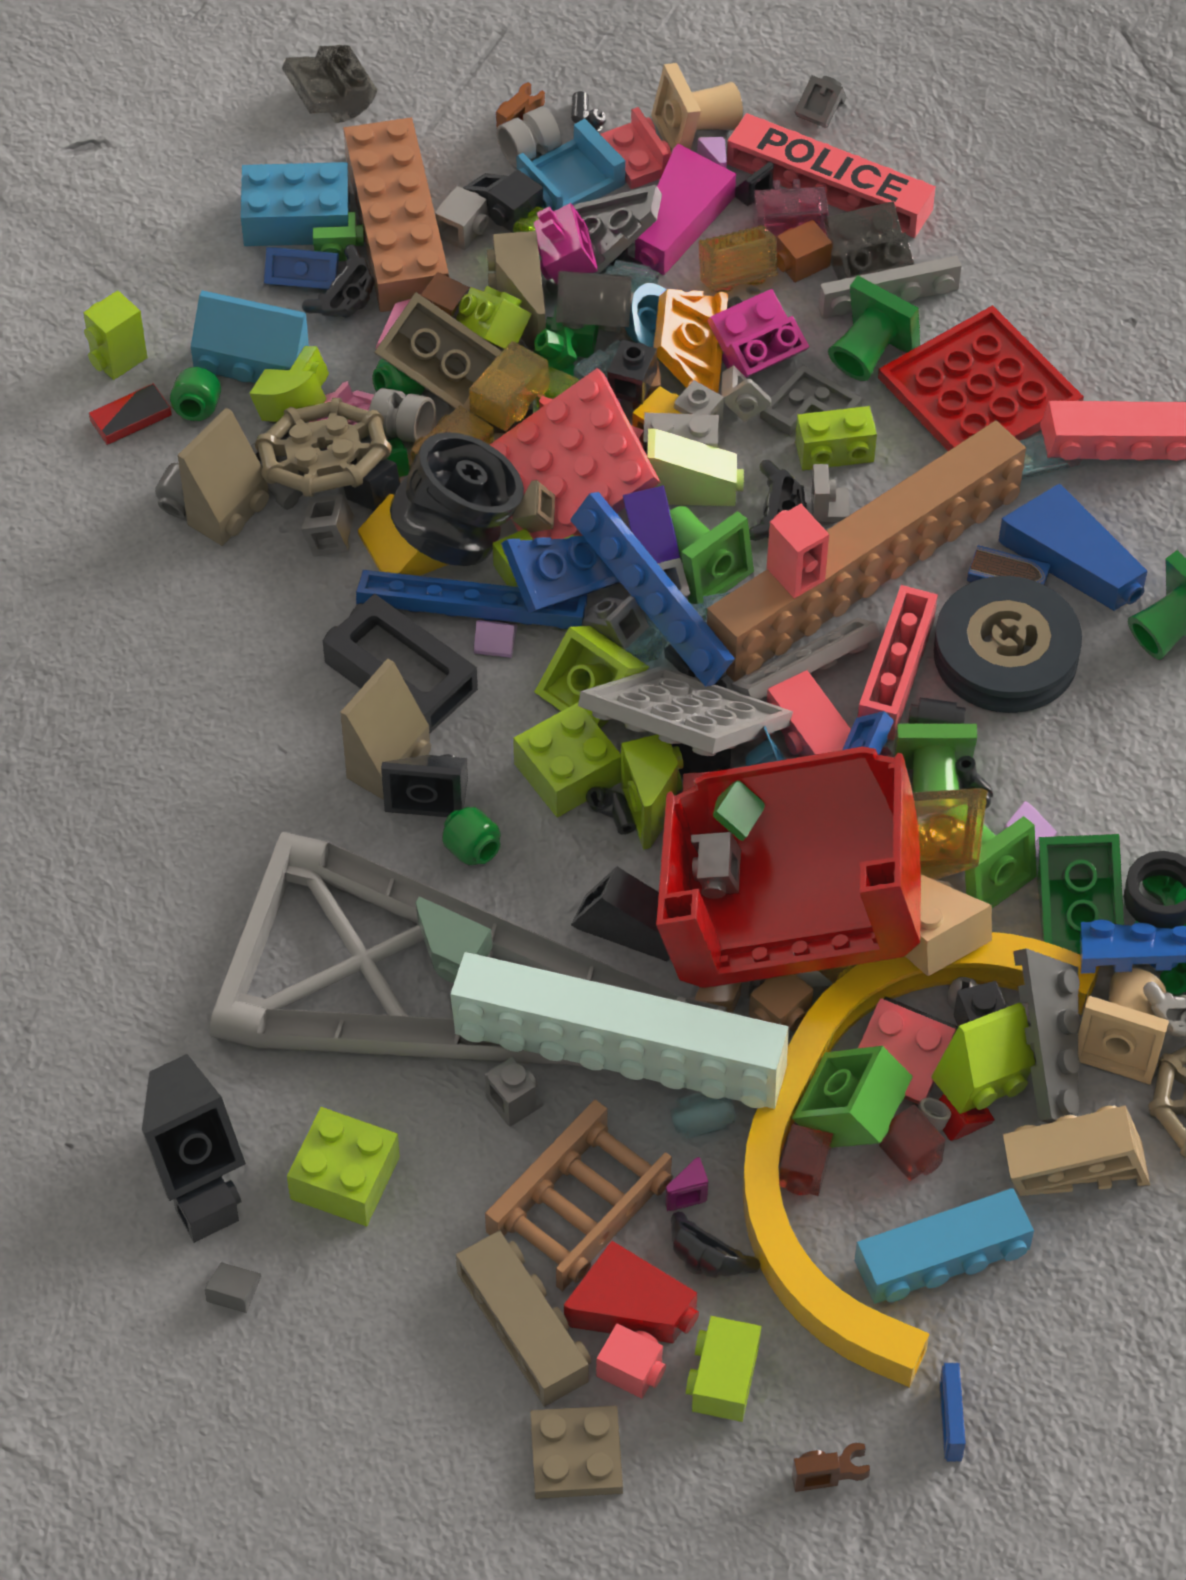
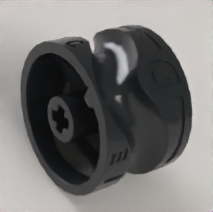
M437 433L423 442L410 466L408 476L402 480L391 500V519L401 536L411 546L426 556L455 566L476 565L483 562L491 554L493 543L498 541L501 534L500 525L505 524L513 516L522 500L524 487L516 468L494 447L477 438L460 433Z

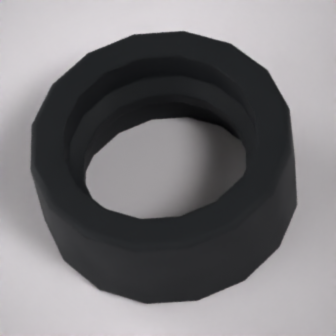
M1164 850L1149 852L1137 858L1128 870L1123 895L1128 912L1139 923H1147L1156 928L1173 929L1174 927L1185 925L1186 899L1176 905L1163 906L1154 904L1141 894L1139 887L1141 881L1148 877L1162 875L1172 877L1186 889V858L1179 853Z

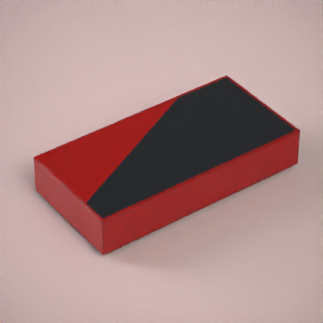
M154 383L89 412L91 423L106 445L172 415L171 407Z

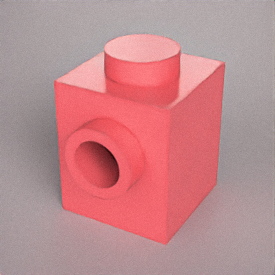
M616 1324L596 1359V1377L642 1399L649 1386L657 1387L665 1372L666 1364L662 1363L663 1345L659 1344L657 1339L647 1332H634Z

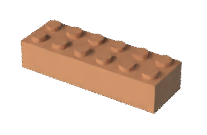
M412 117L343 127L345 155L360 224L363 225L364 242L371 274L375 279L374 287L380 312L392 311L395 303L411 299L415 292L421 295L437 272L449 277Z

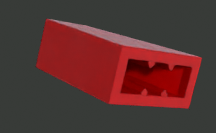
M611 1241L564 1303V1316L571 1328L611 1334L615 1325L619 1324L634 1332H647L659 1342L673 1344L680 1333L684 1332L687 1334L698 1319L697 1292L614 1241Z

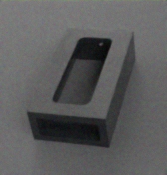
M374 594L365 603L358 604L344 622L339 626L332 627L322 640L324 661L361 689L383 663L356 643L376 625L384 629L447 675L429 692H422L404 679L429 724L430 734L478 690L477 667Z

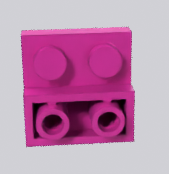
M773 289L712 315L707 320L724 352L722 354V361L727 369L734 365L746 378L800 354L809 348L793 315L787 317Z

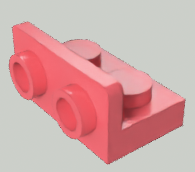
M639 107L631 109V123L606 131L600 135L625 159V181L632 190L661 179L671 156V150L665 140L661 141L657 135L651 118H646Z

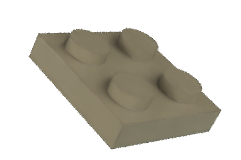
M617 1406L530 1410L535 1499L623 1494Z

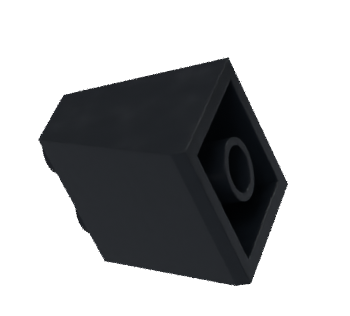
M188 1054L149 1072L142 1133L169 1201L246 1164L221 1095Z

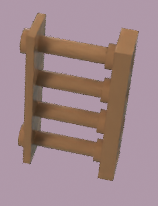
M596 1099L485 1212L486 1233L492 1235L500 1230L503 1236H505L508 1232L514 1233L516 1231L558 1264L556 1267V1287L562 1292L572 1281L578 1283L583 1279L591 1267V1261L654 1194L657 1196L661 1195L673 1178L671 1175L672 1156L665 1152L651 1165L608 1133V1108ZM590 1146H599L640 1177L626 1194L581 1161V1155ZM563 1174L566 1176L573 1175L613 1206L599 1223L554 1190V1183ZM535 1203H544L586 1236L570 1252L526 1218L527 1212Z

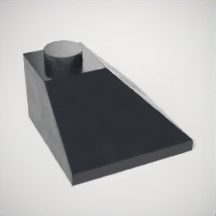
M444 754L441 756L423 755L382 762L381 774L385 812L448 817L452 812L464 808L468 784L467 758Z

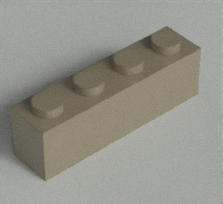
M499 1230L456 1254L457 1274L545 1407L589 1382L591 1358L581 1341L574 1343L568 1334L569 1325L558 1307L553 1309L550 1307L545 1299L547 1293L540 1278L536 1274L530 1276L523 1266L525 1260L518 1245L514 1241L508 1243Z

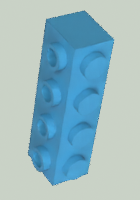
M1014 1188L860 1240L856 1244L854 1261L873 1303L876 1304L885 1300L895 1302L905 1298L910 1291L925 1286L927 1288H936L946 1283L950 1277L962 1273L968 1275L976 1274L984 1270L990 1263L1002 1259L1012 1261L1022 1257L1030 1250L1034 1229Z

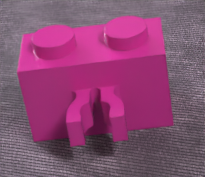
M571 203L554 212L550 206L537 212L539 219L534 222V227L537 234L538 252L542 258L539 260L540 270L547 280L553 279L558 288L562 290L598 271L588 227Z

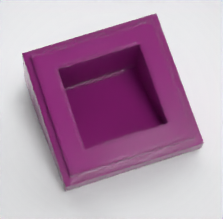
M700 1157L695 1158L666 1186L665 1206L667 1211H674L707 1201L708 1179Z

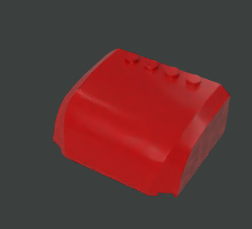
M857 747L709 772L694 779L695 786L676 796H674L672 791L667 793L656 926L680 981L701 988L767 979L902 958L920 944L921 867L919 830L912 788L903 754L897 753L895 758L878 755L874 748ZM739 780L765 803V807L743 841L733 835L741 849L739 893L726 894L724 897L717 899L707 898L702 895L701 884L699 881H695L693 877L692 862L694 857H698V853L691 843V835L730 832L713 817V811L718 796L734 781Z

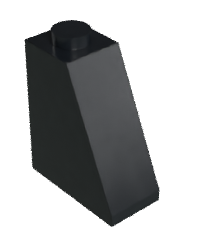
M618 866L615 867L585 895L571 926L666 962L670 959L656 926L659 892Z

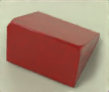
M944 1094L939 1098V1101L943 1102L951 1111V1116L946 1126L942 1129L950 1141L960 1139L995 1121L987 1107L982 1110L974 1108L960 1114Z

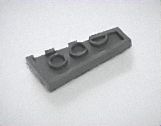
M1027 948L1013 951L1015 966L1022 965L1025 985L1018 986L1021 1003H1028L1031 1027L1025 1028L1027 1045L1030 1044L1036 1056L1037 1064L1030 1068L1038 1121L1048 1124L1055 1122L1062 1116L1074 1115L1078 1117V1029L1080 1025L1078 1017V990L1080 986L1078 967Z

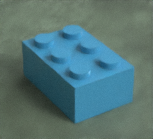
M348 162L242 165L241 225L244 246L313 245V228L348 226V212H350Z

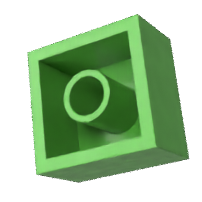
M884 1046L825 1052L792 1119L821 1148L881 1143L888 1133L889 1125L898 1106L905 1098V1092L913 1076Z

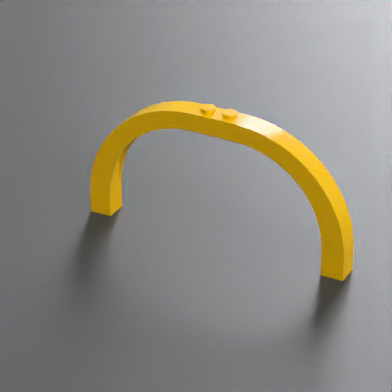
M992 932V941L930 976L924 974L906 957L856 965L825 990L806 1013L788 1045L787 1068L775 1109L768 1107L757 1108L752 1120L746 1144L744 1163L743 1211L754 1255L760 1261V1268L768 1284L784 1307L821 1343L842 1357L909 1388L926 1353L929 1333L882 1314L842 1291L811 1261L789 1224L779 1187L778 1167L783 1147L795 1122L792 1117L824 1053L831 1052L843 1035L861 1018L873 1011L880 998L883 999L885 996L894 999L913 991L934 986L950 985L958 977L972 978L977 984L996 981L999 987L1019 991L1018 986L1025 985L1022 965L1015 966L1013 951L1027 948L1078 967L1080 981L1078 1014L1082 1015L1088 997L1091 996L1096 985L1100 966H1096L1095 973L1081 974L1080 954L1044 941L1014 934Z

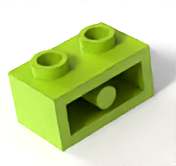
M486 286L484 291L470 287L468 294L462 298L459 304V313L456 320L493 346L514 353L532 313L520 308L522 300L508 293L500 292L489 286Z
M119 290L102 301L94 303L88 310L83 312L86 326L84 334L90 349L88 358L96 370H103L111 379L115 380L148 358L141 311Z
M870 406L797 414L795 444L802 471L813 470V464H828V468L874 462L877 432Z
M710 1316L707 1331L699 1330L694 1355L701 1356L698 1370L691 1368L687 1380L685 1394L693 1396L692 1412L743 1422L760 1346L762 1326Z

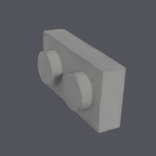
M645 413L643 449L648 451V429H658L718 448L719 415Z

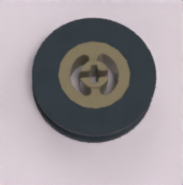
M1015 576L983 578L957 590L943 605L936 624L933 649L934 661L938 673L945 684L965 701L977 707L995 712H1026L1051 703L1070 686L1078 667L1082 646V630L1073 608L1061 595L1039 582ZM991 635L990 642L983 641L985 637ZM1024 646L1032 647L1030 651L1023 654Z

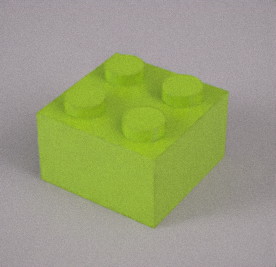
M579 702L513 738L514 765L556 818L587 801V792L592 787L600 786L610 789L621 782V753L586 710L578 706Z
M320 1107L287 1174L290 1199L367 1227L400 1158L398 1133Z

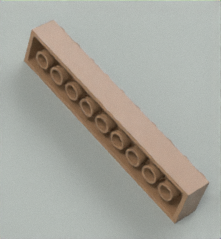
M994 421L826 530L829 533L825 581L794 599L767 569L708 607L707 625L735 658L725 671L726 674L735 682L746 674L749 675L758 670L764 662L775 655L780 656L784 654L793 643L802 637L813 635L823 623L832 617L843 615L852 604L861 598H868L873 595L878 587L888 580L899 578L909 566L919 560L923 561L929 558L935 549L947 541H955L965 529L974 523H982L989 517L991 512L1003 504L1009 505L1020 493L1026 447L998 421Z

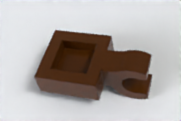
M852 1443L843 1450L839 1457L837 1452L826 1454L824 1451L814 1450L802 1454L800 1458H794L792 1480L795 1492L838 1486L839 1480L851 1479L861 1481L868 1478L870 1475L869 1465L855 1466L851 1462V1459L854 1457L865 1456V1444Z

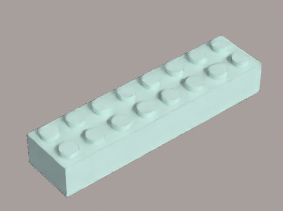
M464 952L450 994L455 1034L461 1035L468 1041H487L500 1044L503 1048L514 1052L530 1051L552 1061L564 1059L580 1063L583 1067L590 1070H611L633 1080L645 1078L661 1082V1084L671 1089H692L714 1099L726 1097L742 1101V1103L752 1108L768 1107L775 1109L787 1068L789 1026Z

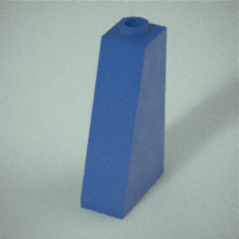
M1060 483L1002 518L998 541L1003 546L1022 557L1051 564L1050 574L1111 610L1115 611L1126 603L1133 604L1143 595L1147 570Z

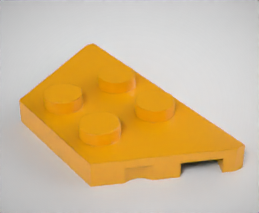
M667 289L659 296L653 348H657V358L686 388L695 380L714 392L719 393L723 350L707 320L710 316L727 309L728 294L725 292H718L715 296H704L703 291L691 290L686 293L682 290Z

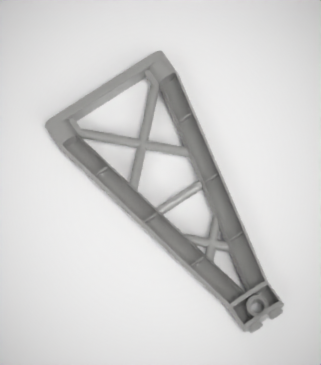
M282 832L277 840L214 1006L209 1031L211 1037L255 1048L506 1061L513 1057L516 1062L582 1066L580 1063L564 1059L561 1061L548 1060L540 1054L530 1051H510L503 1048L500 1044L487 1041H468L461 1035L455 1034L453 1018L408 1016L375 963L423 941L424 938L420 926L417 925L366 950L325 883L417 924L419 923L415 902L419 896L490 928L493 945L487 956L490 958L494 957L498 960L726 1012L727 1007L673 994L333 843ZM292 882L308 886L352 957L265 999L247 995L288 883ZM361 970L388 1015L287 1010L282 1008Z

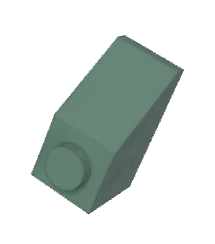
M420 896L415 902L417 919L433 969L441 978L454 983L464 952L485 957L489 955L493 948L491 929Z

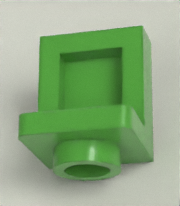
M348 212V226L313 228L314 251L339 253L338 261L347 260L344 254L347 245L364 246L363 225H356L355 212Z

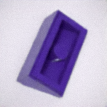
M664 485L623 495L630 530L657 563L681 559Z

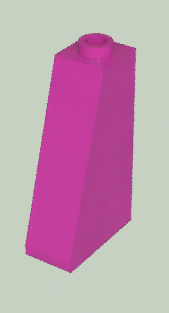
M680 144L674 147L657 186L662 193L657 221L635 240V259L642 262L645 268L652 269L662 275H665L735 198L736 173Z

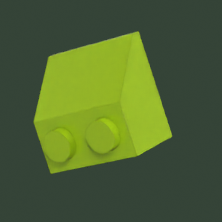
M592 626L569 627L534 692L560 711H563L579 702L581 691L647 671L649 666ZM585 709L600 729L609 721L598 719L592 715V711Z
M658 734L621 743V789L628 801L637 825L636 831L643 850L652 847L664 828L667 793L672 791L674 796H676L677 791L682 790V780L679 769H683L681 751L678 746L672 747L671 743L661 741Z
M1021 1002L960 1025L933 1072L931 1078L960 1114L974 1108L982 1110L996 1099L1006 1095L1014 1097L1026 1088L1028 1084L1027 1078L1031 1073L1030 1067L1035 1064V1059L1030 1044L1027 1045L1025 1028L1029 1026L1026 1009Z

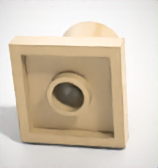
M671 63L664 64L651 117L662 139L668 143L672 154L677 144L691 150L696 130L718 129L734 131L743 118V105L740 92L733 82L691 92L678 64Z
M1132 968V972H1115L1110 981L1108 1001L1092 996L1088 997L1078 1033V1057L1080 1063L1151 1085L1169 1020L1155 1016L1151 1008L1152 1004L1143 992V987L1148 982H1155L1163 993H1166L1165 986L1158 977L1139 968Z

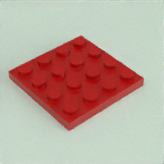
M993 305L878 370V379L947 451L953 449L994 421H998L1020 442L1041 430L1040 424L1049 401H1083L1084 396Z

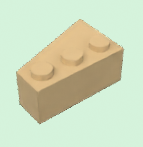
M921 875L920 944L905 957L924 974L930 976L992 941V905Z
M1126 1105L1120 1107L1105 1106L1099 1108L1095 1113L1078 1117L1074 1115L1062 1116L1052 1123L1040 1126L1024 1125L1018 1127L1014 1132L1003 1134L1010 1178L1020 1196L1072 1192V1184L1097 1182L1098 1189L1112 1188V1181L1136 1179L1137 1186L1150 1185L1142 1140Z

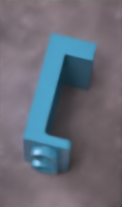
M586 119L574 124L573 140L533 161L524 153L516 156L517 169L543 187V209L550 206L553 212L569 203L574 205L599 199L625 185V159Z

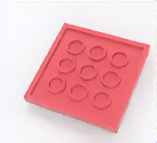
M598 368L490 444V446L502 453L518 471L524 487L523 495L531 481L534 480L539 481L555 494L553 529L529 533L533 540L543 537L564 539L571 535L583 536L570 519L589 493L599 492L613 510L618 513L625 508L623 495L654 488L661 483L604 373ZM513 521L517 531L523 530V528H521L518 524H516Z

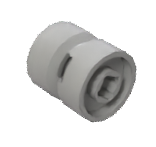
M543 106L523 114V121L519 118H514L497 127V138L500 148L506 159L514 167H517L516 156L524 153L532 161L535 159L536 153L541 156L561 146V134L553 115Z
M380 388L375 393L369 407V411L377 410L383 416V428L385 436L388 438H396L398 436L402 441L423 444L432 433L436 409L434 401L430 397L416 394H408L406 396L402 391Z

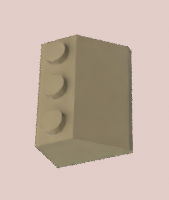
M415 292L374 352L463 415H466L506 357L505 353L417 292Z

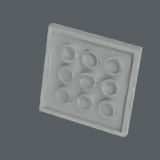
M663 666L580 692L578 704L579 707L592 711V715L598 719H616L624 722L625 727L629 730L637 732L649 731L658 734L659 739L663 742L671 744L683 743L692 746L693 752L704 756H714L719 751L733 749L736 745L744 742H753L755 738L767 735L764 726H766L769 735L789 727L793 711L718 685L705 687L699 679Z

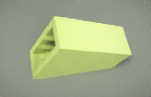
M648 429L647 457L661 482L655 487L664 485L668 505L735 506L736 491H743L744 469H737V454L658 429Z

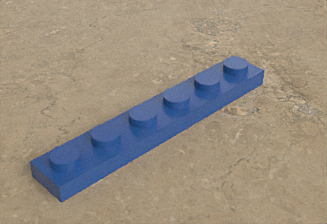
M599 492L589 493L570 521L630 595L635 598L638 605L705 687L715 685L735 658Z
M371 570L362 571L356 591V604L365 603L371 596L376 594L395 609H404L411 612L439 613L448 616L482 618L489 621L519 622L525 625L554 626L561 629L583 626L587 608V595L529 614L519 587Z

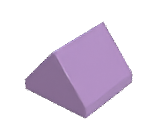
M487 620L476 621L474 654L512 658L517 624Z

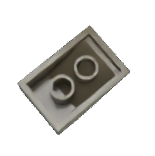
M536 231L493 234V249H487L488 271H494V273H488V286L522 300L520 308L532 313L521 339L530 351L533 352L535 351L534 341L536 336L546 329Z
M225 408L178 454L187 524L221 546L232 536L238 535L245 523L255 512L263 510L269 500L268 483L261 476L263 468L233 412Z
M387 658L340 712L347 779L383 800L382 762L428 755L431 750L429 724L397 666L392 660Z

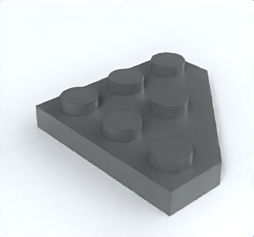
M656 185L573 205L588 227L598 271L562 290L558 288L553 279L547 280L545 287L552 296L583 289L657 221L662 193Z

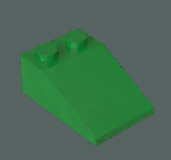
M1119 834L1039 837L1035 841L1037 886L1042 940L1044 942L1080 954L1081 922L1107 920L1113 924L1124 925Z

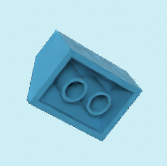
M201 290L191 341L193 367L205 368L215 375L237 379L241 382L256 383L264 369L290 370L304 346H309L305 312Z

